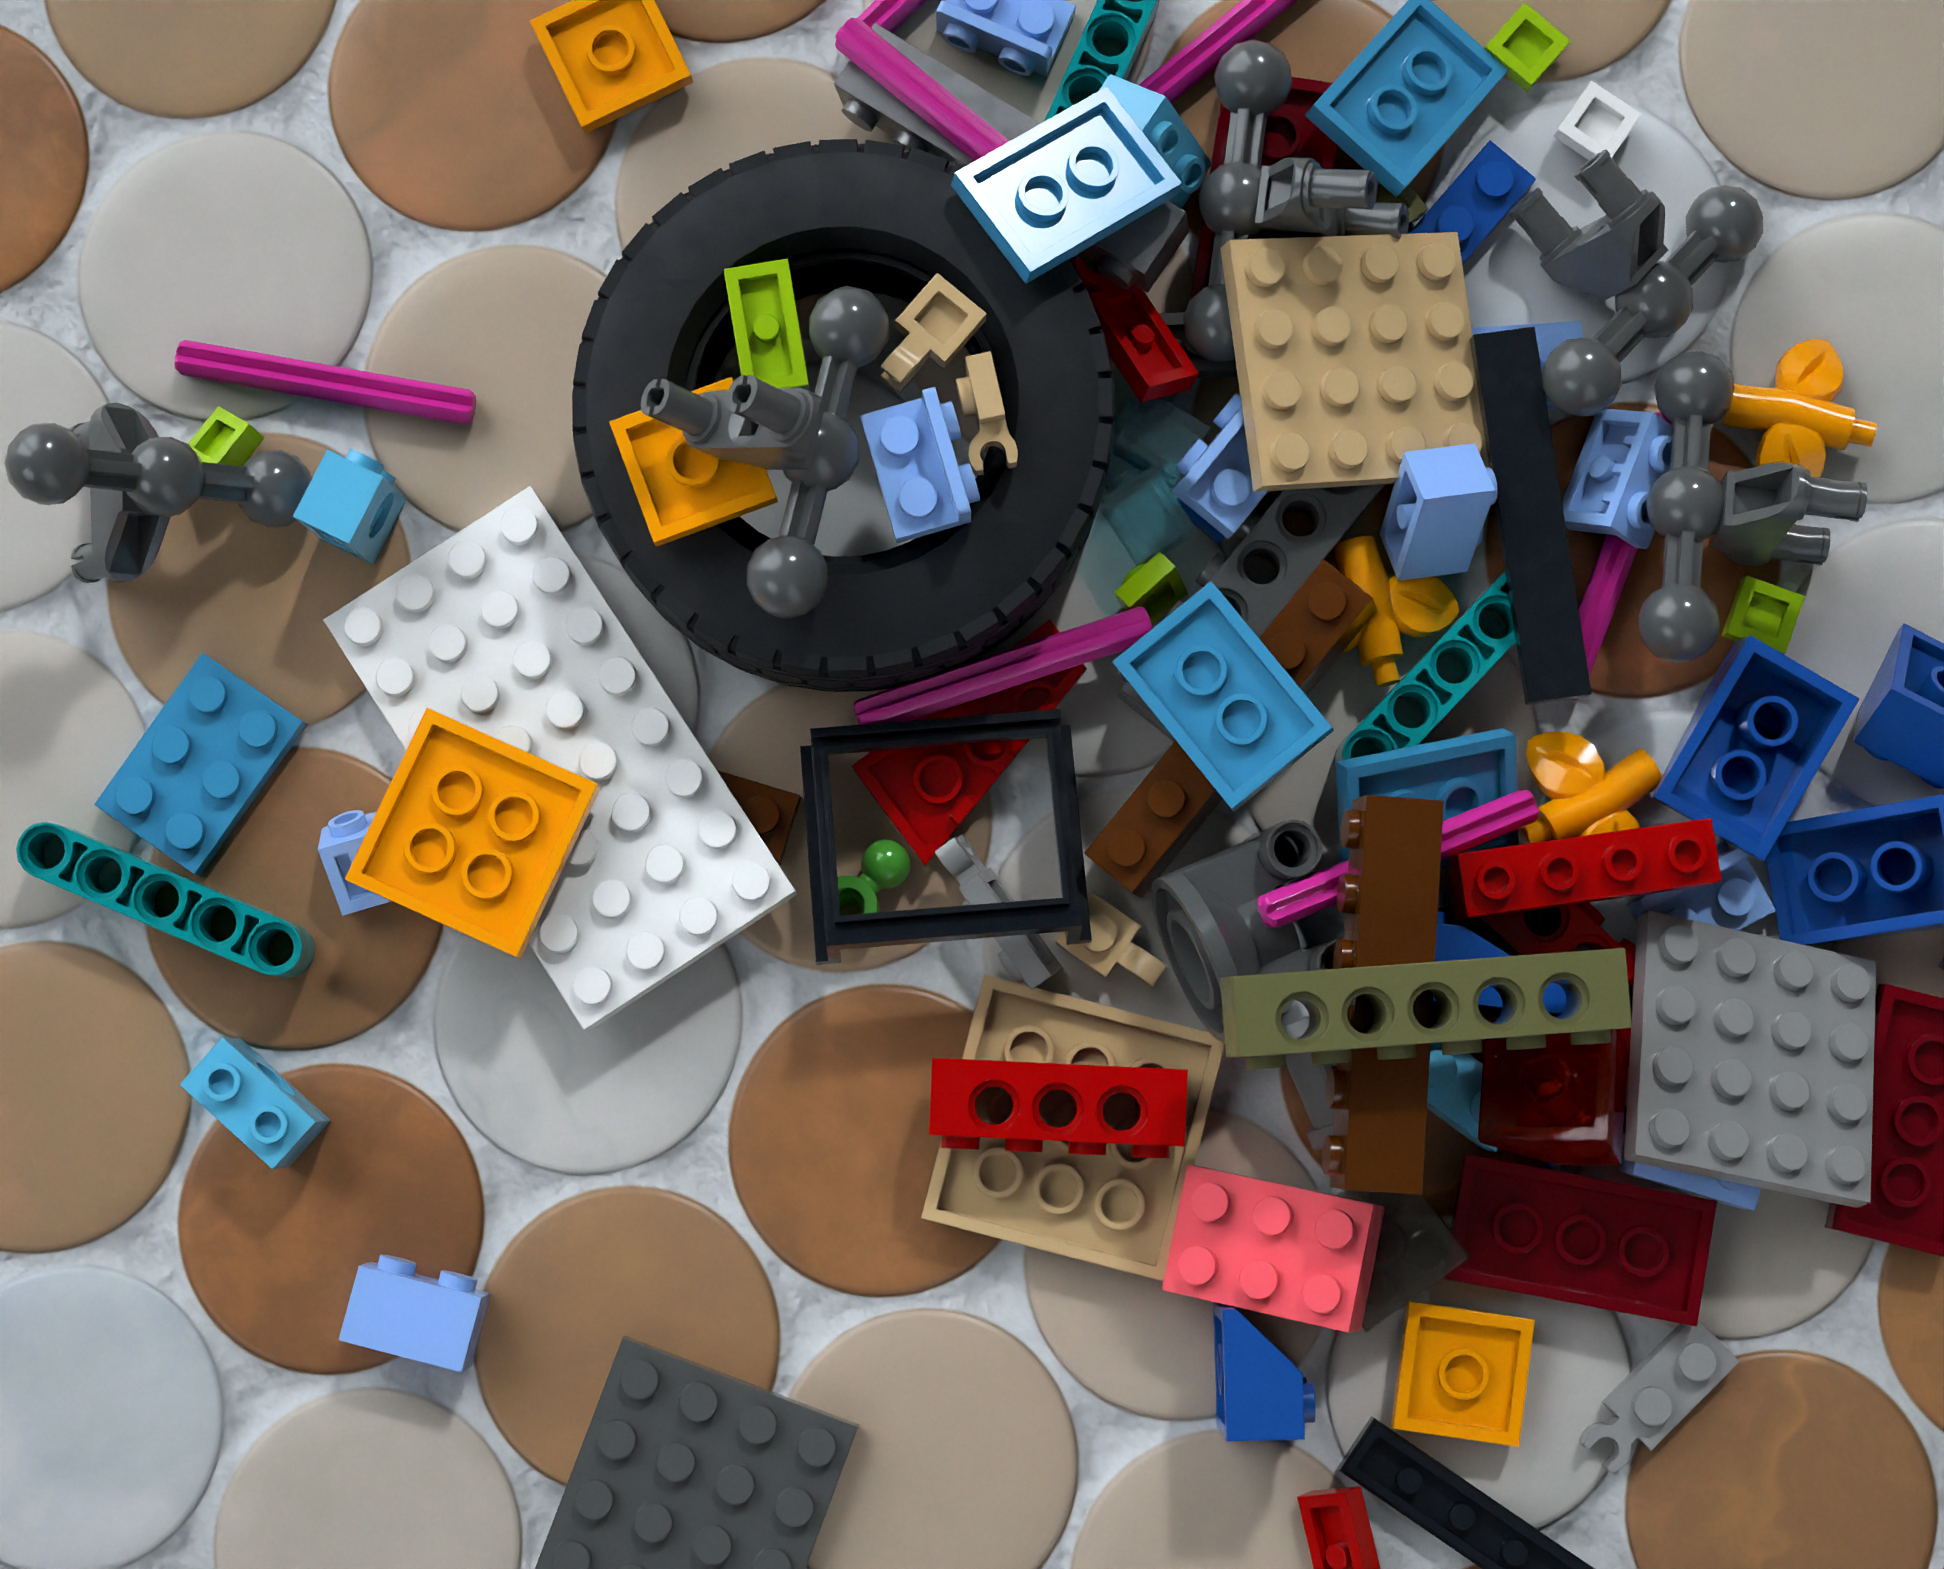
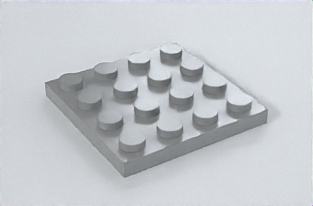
M1647 911L1637 917L1624 1160L1855 1208L1869 1204L1871 1198L1876 961L1653 911Z

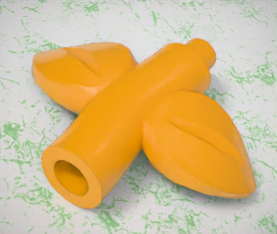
M1822 339L1803 341L1791 347L1782 355L1776 366V388L1734 383L1735 391L1731 407L1721 419V425L1767 430L1761 437L1755 456L1757 466L1777 462L1800 464L1810 471L1811 477L1819 478L1826 462L1825 446L1842 451L1846 449L1848 442L1871 447L1877 429V423L1856 419L1854 408L1832 403L1835 397L1842 391L1843 366L1836 350L1829 341Z
M1361 536L1342 541L1333 548L1339 571L1373 597L1377 608L1374 615L1343 653L1350 651L1358 645L1361 666H1371L1376 687L1396 684L1400 682V677L1395 660L1403 656L1400 633L1417 638L1426 637L1448 626L1460 612L1458 603L1449 588L1435 576L1398 581L1396 575L1388 578L1374 536Z
M1560 731L1535 735L1528 739L1526 756L1529 771L1539 789L1552 800L1538 807L1540 815L1536 822L1518 829L1519 837L1523 844L1641 828L1637 819L1627 810L1657 788L1662 778L1661 773L1652 757L1641 748L1632 752L1605 772L1604 763L1597 750L1584 737Z

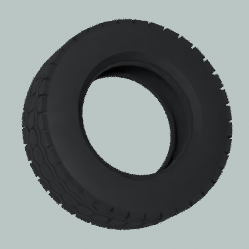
M857 139L819 140V145L811 146V141L775 147L773 148L774 153L767 155L764 150L729 163L730 169L723 171L722 168H719L690 185L688 193L683 194L680 192L652 216L653 222L650 224L645 223L622 251L623 257L615 261L598 291L599 297L593 302L582 333V342L579 344L573 379L574 387L572 389L573 442L581 482L600 531L634 585L673 627L701 649L747 673L780 684L829 692L877 691L894 688L973 661L1004 642L1032 618L1063 582L1089 537L1103 496L1115 429L1114 378L1102 325L1090 295L1070 260L1064 261L1025 284L952 188L951 183L954 174L964 168L957 163L950 165L946 158L913 147L911 151L904 150V146L872 140H865V144H858ZM788 259L795 301L810 295L831 292L844 286H850L911 303L935 274L938 273L987 313L984 324L964 347L970 356L991 351L1005 410L1007 428L1018 449L1017 466L1008 468L1004 451L996 446L989 447L983 463V475H978L975 479L980 501L969 504L971 508L970 523L917 537L910 542L882 552L861 556L823 555L828 569V588L818 606L805 615L791 619L780 618L766 613L752 599L747 586L746 567L755 549L771 538L758 532L740 516L658 547L655 546L609 421L641 410L643 392L654 379H666L689 391L713 384L715 375L727 354L736 344L724 269Z

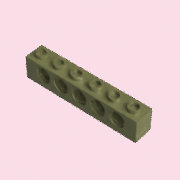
M1625 948L1220 978L1226 1057H1246V1070L1287 1067L1286 1054L1311 1052L1312 1065L1352 1062L1351 1049L1376 1047L1377 1060L1417 1057L1416 1044L1441 1042L1442 1055L1482 1052L1481 1039L1506 1037L1507 1050L1547 1047L1546 1034L1569 1032L1571 1045L1610 1043V1029L1632 1028ZM1552 982L1560 985L1566 995L1565 1009L1557 1018L1547 1012L1543 1003L1545 989ZM1488 986L1494 988L1499 993L1503 1004L1500 1016L1492 1023L1482 1017L1478 1008L1480 994ZM1423 991L1430 993L1438 1004L1437 1019L1428 1028L1421 1026L1413 1014L1414 1001ZM1359 995L1366 998L1374 1010L1373 1023L1363 1033L1356 1031L1350 1025L1347 1017L1349 1004ZM1292 1000L1302 1003L1309 1013V1026L1306 1032L1298 1038L1290 1036L1284 1030L1281 1021L1283 1009Z

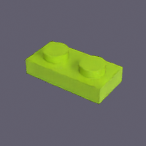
M788 259L724 269L741 376L745 375L748 377V375H752L776 388L799 387L809 391L810 387Z

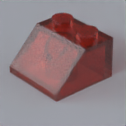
M1486 1018V1020H1487L1488 1022H1490V1023H1492V1022H1494L1495 1020L1498 1019V1018ZM1610 1029V1043L1571 1045L1570 1032L1546 1034L1547 1047L1507 1050L1506 1037L1485 1039L1478 1125L1479 1142L1557 1165H1622L1628 1045L1620 1029Z

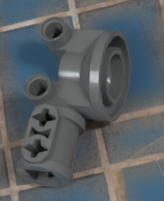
M1293 819L1280 822L1252 834L1237 845L1156 878L1152 882L1151 900L1154 916L1173 971L1200 1021L1211 1035L1222 1043H1225L1220 978L1325 970V961L1333 969L1334 949L1338 939L1301 948L1293 922L1279 928H1267L1262 922L1257 909V899L1261 895L1276 890V886L1306 875L1320 861L1322 852L1320 837L1315 829L1304 821ZM1274 845H1276L1282 853V863H1280L1275 856ZM1292 1000L1285 1006L1281 1016L1284 1030L1294 1038H1298L1306 1032L1309 1026V1013L1302 1003ZM1311 1052L1286 1054L1287 1068L1312 1124V1127L1306 1130L1307 1136L1314 1150L1323 1149L1325 1136L1333 1135L1335 1110L1329 1109L1326 1104V1082L1330 1069L1337 1068V1063L1312 1065Z

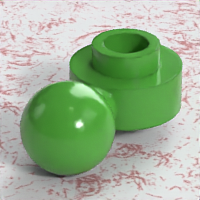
M883 839L872 843L865 850L862 857L861 868L863 873L859 877H838L840 910L847 903H856L860 905L859 914L880 912V904L876 894L881 889L897 887L905 881L910 872L911 860L907 850L900 843L893 840Z

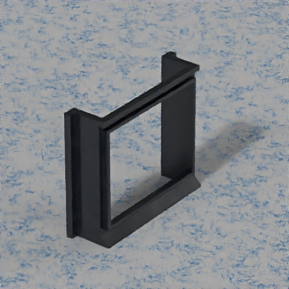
M1060 709L810 729L812 745L800 746L816 965L841 963V950L1028 934L1065 932L1066 945L1091 943L1092 937L1070 725L1061 726ZM1046 738L1062 898L840 915L828 755Z

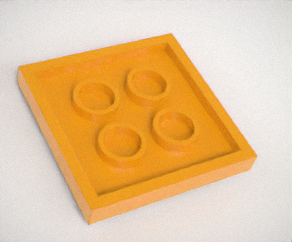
M426 708L345 880L521 959L601 787L591 780Z

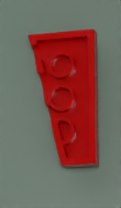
M1048 620L1012 648L1060 632L1053 622ZM1084 664L914 720L1053 710L1058 707L1086 673L1087 668ZM1030 739L872 751L851 767L926 867L936 855L935 851L947 842Z

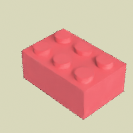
M1187 1164L1162 1290L1347 1333L1359 1332L1362 1328L1385 1206Z

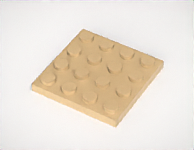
M1458 232L1401 234L1400 239L1393 237L1391 234L1229 240L1220 247L1253 492L1392 484L1399 478L1398 471L1404 452L1474 443L1485 467H1489L1470 346L1472 328Z
M984 974L962 1059L1188 1070L1185 1147L1170 1146V1158L1131 1157L1132 1144L1107 1143L1106 1155L1068 1154L1069 1141L1043 1140L1042 1153L1005 1151V1138L980 1137L979 1150L941 1148L940 1142L921 1218L1164 1281L1187 1164L1195 1165L1225 1043L1218 1041L1211 1033L1040 988L1031 990L1028 985ZM996 1086L985 1088L976 1098V1113L986 1123H1002L1012 1112V1099L1003 1088ZM1060 1089L1051 1090L1042 1097L1039 1103V1114L1047 1125L1061 1127L1068 1124L1074 1117L1075 1102L1069 1093ZM1123 1092L1111 1095L1103 1106L1105 1122L1115 1130H1124L1131 1127L1138 1117V1106L1133 1097Z

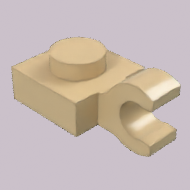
M936 273L895 320V328L906 338L883 362L881 369L884 372L880 377L901 393L915 378L929 356L945 368L984 324L987 313L941 275Z
M991 351L966 356L965 372L967 377L955 380L963 416L976 415L979 432L972 439L968 450V461L972 471L976 476L983 475L981 453L984 449L991 446L1002 449L1006 455L1008 468H1014L1017 466L1018 449L1007 428L1005 410Z
M1090 891L1087 897L1092 937L1091 943L1066 945L1065 932L1059 934L1055 943L1104 978H1107L1113 967L1118 964L1140 981L1153 988L1167 965L1132 943V940L1141 929V925Z

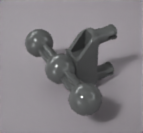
M1254 39L1237 43L1220 58L1214 74L1217 95L1223 107L1231 112L1224 165H1220L1205 178L1199 194L1201 215L1207 227L1215 233L1209 285L1189 301L1183 316L1185 336L1192 350L1203 359L1215 362L1235 360L1220 247L1227 241L1252 239L1263 230L1272 238L1391 234L1393 237L1400 239L1401 234H1407L1409 226V211L1404 203H1375L1377 178L1372 170L1323 169L1312 158L1291 157L1284 158L1271 166H1262L1261 169L1267 116H1271L1286 103L1293 83L1291 67L1285 54L1273 44Z
M1607 149L1588 160L1574 175L1577 181H1580L1606 213L1604 217L1581 229L1577 226L1572 228L1543 196L1540 188H1536L1519 200L1509 210L1508 214L1517 221L1542 253L1539 257L1542 261L1540 266L1551 279L1563 286L1594 295L1600 302L1615 296V310L1617 313L1593 339H1568L1549 354L1542 368V384L1550 403L1564 414L1576 416L1596 415L1607 408L1614 401L1622 385L1620 365L1622 360L1644 337H1668L1687 322L1693 310L1692 285L1714 262L1739 261L1756 248L1763 234V213L1757 199L1741 187L1733 186L1712 187L1700 194L1693 201L1686 215L1687 238L1665 262L1659 261L1668 251L1667 247L1663 244L1665 206L1654 192H1648L1646 189L1640 191L1610 157L1611 154Z
M850 286L835 289L818 299L809 317L810 341L816 353L823 359L814 393L799 387L776 388L752 375H748V377L742 375L734 380L729 390H715L699 395L666 379H654L647 385L641 398L642 412L649 417L681 430L690 447L719 459L758 466L765 470H783L785 477L792 482L779 536L769 539L757 547L746 567L747 586L754 603L766 613L780 618L791 619L805 615L820 604L828 588L827 564L821 551L814 544L827 492L837 489L849 481L859 463L858 439L852 426L845 421L858 368L880 357L890 338L889 316L882 302L870 291Z
M1701 350L1683 352L1669 360L1659 371L1654 390L1659 411L1673 424L1670 470L1660 475L1651 485L1646 503L1651 526L1665 539L1662 588L1652 592L1643 602L1638 617V626L1641 640L1652 654L1671 663L1691 661L1706 654L1715 643L1720 621L1716 604L1703 589H1700L1703 540L1709 538L1708 547L1717 548L1738 565L1761 567L1763 564H1767L1770 559L1822 566L1829 553L1830 529L1796 525L1795 522L1802 520L1804 515L1858 522L1865 512L1867 503L1866 483L1811 477L1810 471L1800 464L1777 462L1737 472L1727 471L1719 482L1708 471L1711 425L1721 420L1729 411L1735 387L1731 371L1720 358Z
M120 403L104 404L95 410L90 421L76 424L70 429L56 423H41L28 426L20 431L8 445L4 462L9 483L23 498L40 505L63 504L76 496L83 487L90 488L92 543L77 546L71 554V559H83V562L71 565L74 576L85 583H94L105 577L116 582H126L144 574L153 564L159 552L170 518L180 515L191 508L198 499L238 503L239 507L251 521L266 527L289 526L297 521L293 515L312 480L311 473L297 456L283 450L260 451L250 457L243 466L202 462L201 458L189 444L173 437H159L149 420L140 412Z

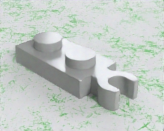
M963 834L952 838L935 851L945 868L961 885L958 889L966 899L962 902V906L1014 902V899L992 869L985 868L976 850ZM1039 934L994 937L1002 948V951L998 953V957L1005 970L1016 982L1022 983L1025 980L1031 990L1063 969Z
M1699 1319L1697 1327L1679 1324L1602 1401L1614 1416L1607 1423L1598 1422L1588 1426L1582 1432L1579 1442L1585 1448L1590 1449L1599 1439L1610 1437L1614 1444V1451L1603 1462L1602 1466L1610 1473L1621 1470L1629 1461L1631 1444L1636 1439L1647 1449L1652 1450L1740 1361Z

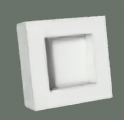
M1591 80L1553 137L1588 160L1605 149L1608 150L1612 158L1642 114Z

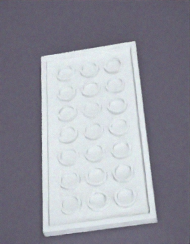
M531 486L323 619L405 750H407L426 708H429L591 780L601 787L528 942L585 1031L589 1032L798 894Z

